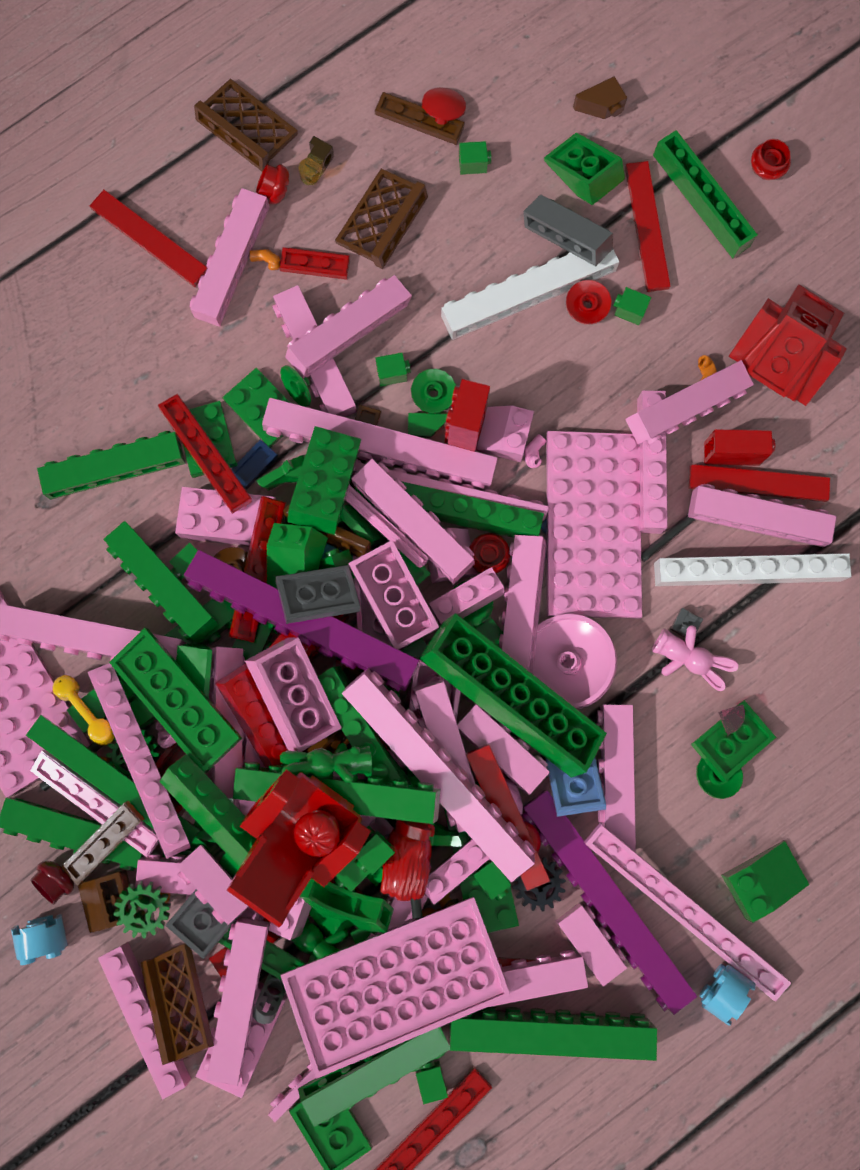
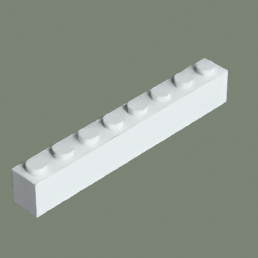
M612 250L597 266H594L569 252L567 256L562 258H552L543 266H533L521 275H511L502 283H492L483 291L478 293L476 291L471 292L464 299L447 302L441 309V317L451 339L454 340L568 292L574 284L580 281L596 280L616 272L619 260L614 250Z
M850 554L659 558L654 563L655 586L841 582L851 577Z

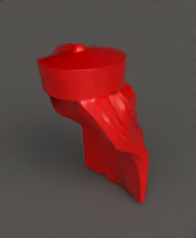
M396 819L395 829L392 830L387 839L395 847V853L383 864L380 889L383 894H389L391 897L395 896L399 901L417 900L424 897L429 880L432 852L429 838L433 837L435 833V827L432 824Z

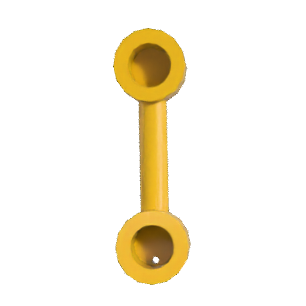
M69 675L58 677L52 686L53 693L60 700L70 701L89 724L88 735L93 742L101 746L111 743L115 736L108 720L103 718L97 719L78 696L80 690L78 682Z

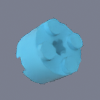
M61 914L57 915L54 920L53 915L27 921L28 924L24 928L20 929L19 925L11 928L16 958L20 960V965L31 964L36 961V958L45 955L46 959L62 955L61 951L65 950V947L68 945Z
M720 964L713 974L715 977L714 982L711 986L706 984L699 997L702 998L701 1002L704 1009L730 1026L732 1023L730 1019L733 1017L737 1020L746 1009L751 1000L747 994L750 989L755 990L756 984L732 966Z

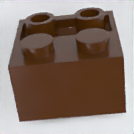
M126 870L78 885L90 933L117 926L116 923L120 916H114L115 910L118 909L115 906V902L117 899H121L119 895L122 890L128 892L127 888L130 885ZM130 899L126 904V912L132 907Z

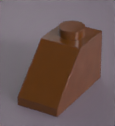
M615 76L576 94L573 108L575 111L601 119L611 116L616 117L623 112L627 96Z

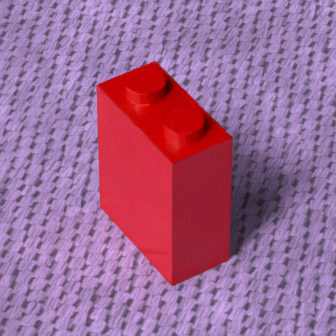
M715 429L704 441V465L759 466L775 451L776 443L775 439L772 438V431Z

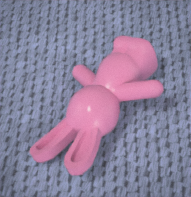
M693 625L687 628L685 641L676 637L668 630L663 629L656 639L652 651L673 660L662 669L664 676L670 675L682 665H685L691 673L702 675L717 691L725 690L724 679L713 671L711 667L733 672L738 669L736 660L713 655L702 647L694 648L697 629Z

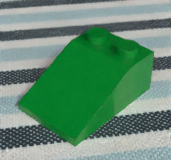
M577 132L544 157L546 164L576 196L591 205H594L625 180L622 158Z
M274 523L267 543V584L278 589L276 576L318 570L328 537L312 527Z
M785 841L774 845L721 875L744 918L752 923L774 912L809 886L806 877Z

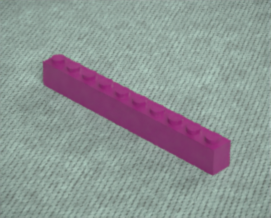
M200 550L197 551L184 573V577L189 582L187 585L199 592L204 589L210 592L209 596L216 601L222 603L223 600L232 603L231 607L243 614L247 611L254 615L253 619L265 625L269 622L276 626L275 630L286 636L291 633L299 637L301 643L305 646L310 647L313 644L319 647V652L327 657L332 658L335 655L342 659L341 663L351 669H354L356 666L364 671L368 668L371 672L375 671L386 681L385 685L397 692L400 689L406 691L419 666V660L332 616L286 624L278 589Z
M544 790L523 806L525 811L522 814L523 818L536 826L541 843L544 846L549 844L554 851L551 854L554 861L559 867L565 866L569 872L566 874V877L574 887L577 885L583 891V894L580 895L589 908L593 905L598 912L596 919L603 928L609 927L613 933L610 936L612 941L619 949L623 947L628 953L625 957L634 970L638 967L643 976L640 979L649 991L652 988L658 995L655 1000L665 1012L668 1009L675 1015L697 998L695 992L593 852L584 843V840L566 815L557 817L554 799L550 793Z

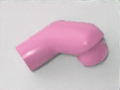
M540 434L524 449L525 462L530 468H538L541 465L539 449L546 443V440Z

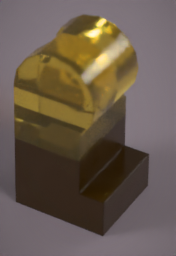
M315 136L309 142V155L298 166L300 179L306 185L316 184L334 158L333 146Z

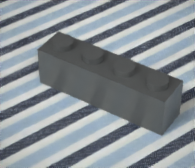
M541 194L523 211L525 228L594 266H597L613 250V233L607 228L595 224L590 219L580 216L571 209L565 208Z

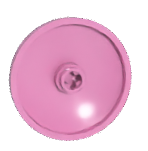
M577 614L557 615L540 623L537 630L533 675L576 709L585 708L599 700L610 688L617 669L615 646L607 632L592 619Z

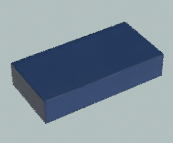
M260 439L237 463L238 466L233 467L231 470L247 490L278 458V455Z

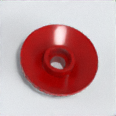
M583 280L570 288L566 297V308L570 316L577 322L588 325L596 324L608 315L611 309V296L607 288L601 283L594 280ZM588 302L591 304V307L586 308L583 304Z

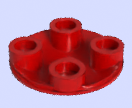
M439 87L431 89L424 94L422 108L435 118L436 123L445 125L448 121L458 119L465 114L466 102L458 92L449 88Z

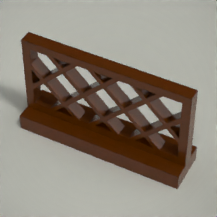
M231 78L204 103L200 100L194 105L196 121L260 171H263L264 167L269 165V161L298 135L297 129ZM232 88L238 93V97H225V93ZM239 103V110H226V104ZM241 103H251L255 106V110H242ZM213 104H223L224 111H214L210 107ZM256 116V123L243 124V117ZM258 116H268L272 119V123H259ZM227 117H240L241 124H231L227 121ZM273 129V136L260 137L259 130ZM275 129H285L289 133L286 136H276ZM244 130H257V137L246 136ZM261 143H274V147L267 152L261 147Z
M381 168L335 239L336 244L373 261L375 266L383 269L428 198L425 184L418 181L414 184ZM383 177L392 181L391 186L379 188ZM405 187L411 190L408 195L398 197L397 190ZM395 192L396 199L383 202V194ZM379 196L381 203L368 207L367 202L369 199ZM398 204L399 209L397 213L387 216L385 208ZM383 209L385 217L372 220L370 213ZM368 214L369 222L357 225V218ZM387 223V228L384 232L375 233L374 226ZM371 227L373 235L360 238L359 231ZM356 232L358 240L351 242L344 240L347 234ZM375 241L376 246L371 253L363 249L362 244Z
M184 943L153 959L141 962L162 1065L184 1060L191 1055L213 1047L214 1043L192 949ZM181 952H183L184 956L183 965L179 963ZM176 970L181 973L178 982L174 979ZM187 979L190 982L189 991L184 988ZM182 995L186 998L184 1007L179 1004ZM192 1005L196 1009L195 1017L190 1013ZM187 1021L192 1024L190 1033L185 1030ZM198 1031L201 1032L204 1044L196 1040Z

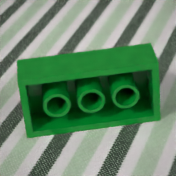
M317 426L314 427L289 506V523L312 527L316 530L335 535L359 454L360 438Z

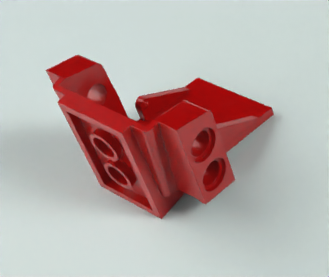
M798 284L784 307H781L769 298L766 300L728 357L736 362L742 360L751 377L782 397H787L794 402L797 400L807 406L842 360L847 350L846 347L832 339L844 312Z
M286 769L251 807L240 825L242 829L254 836L256 841L226 891L271 923L280 927L310 879L312 878L325 887L358 855L371 831L361 824L362 817L353 811L354 805L313 775L308 778L303 773H299L296 777ZM315 810H323L336 818L340 828V842L329 855L313 857L299 849L294 839V827L301 816Z

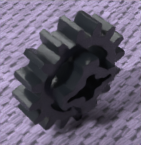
M543 857L541 861L544 867L552 873L553 877L550 876V881L542 884L540 890L536 887L528 890L535 893L536 900L529 898L524 891L527 890L521 876L515 879L517 884L512 885L513 889L519 890L515 897L517 899L523 897L522 905L525 907L530 903L532 911L536 909V906H539L543 912L547 904L554 908L552 901L555 899L560 902L561 898L558 896V893H565V889L560 887V884L566 882V879L559 878V875L563 872L562 869L554 870L556 863L552 861L548 865L546 857ZM554 887L552 894L546 898L548 890Z

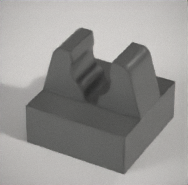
M681 608L670 630L686 638L687 628L693 625L698 631L703 619Z

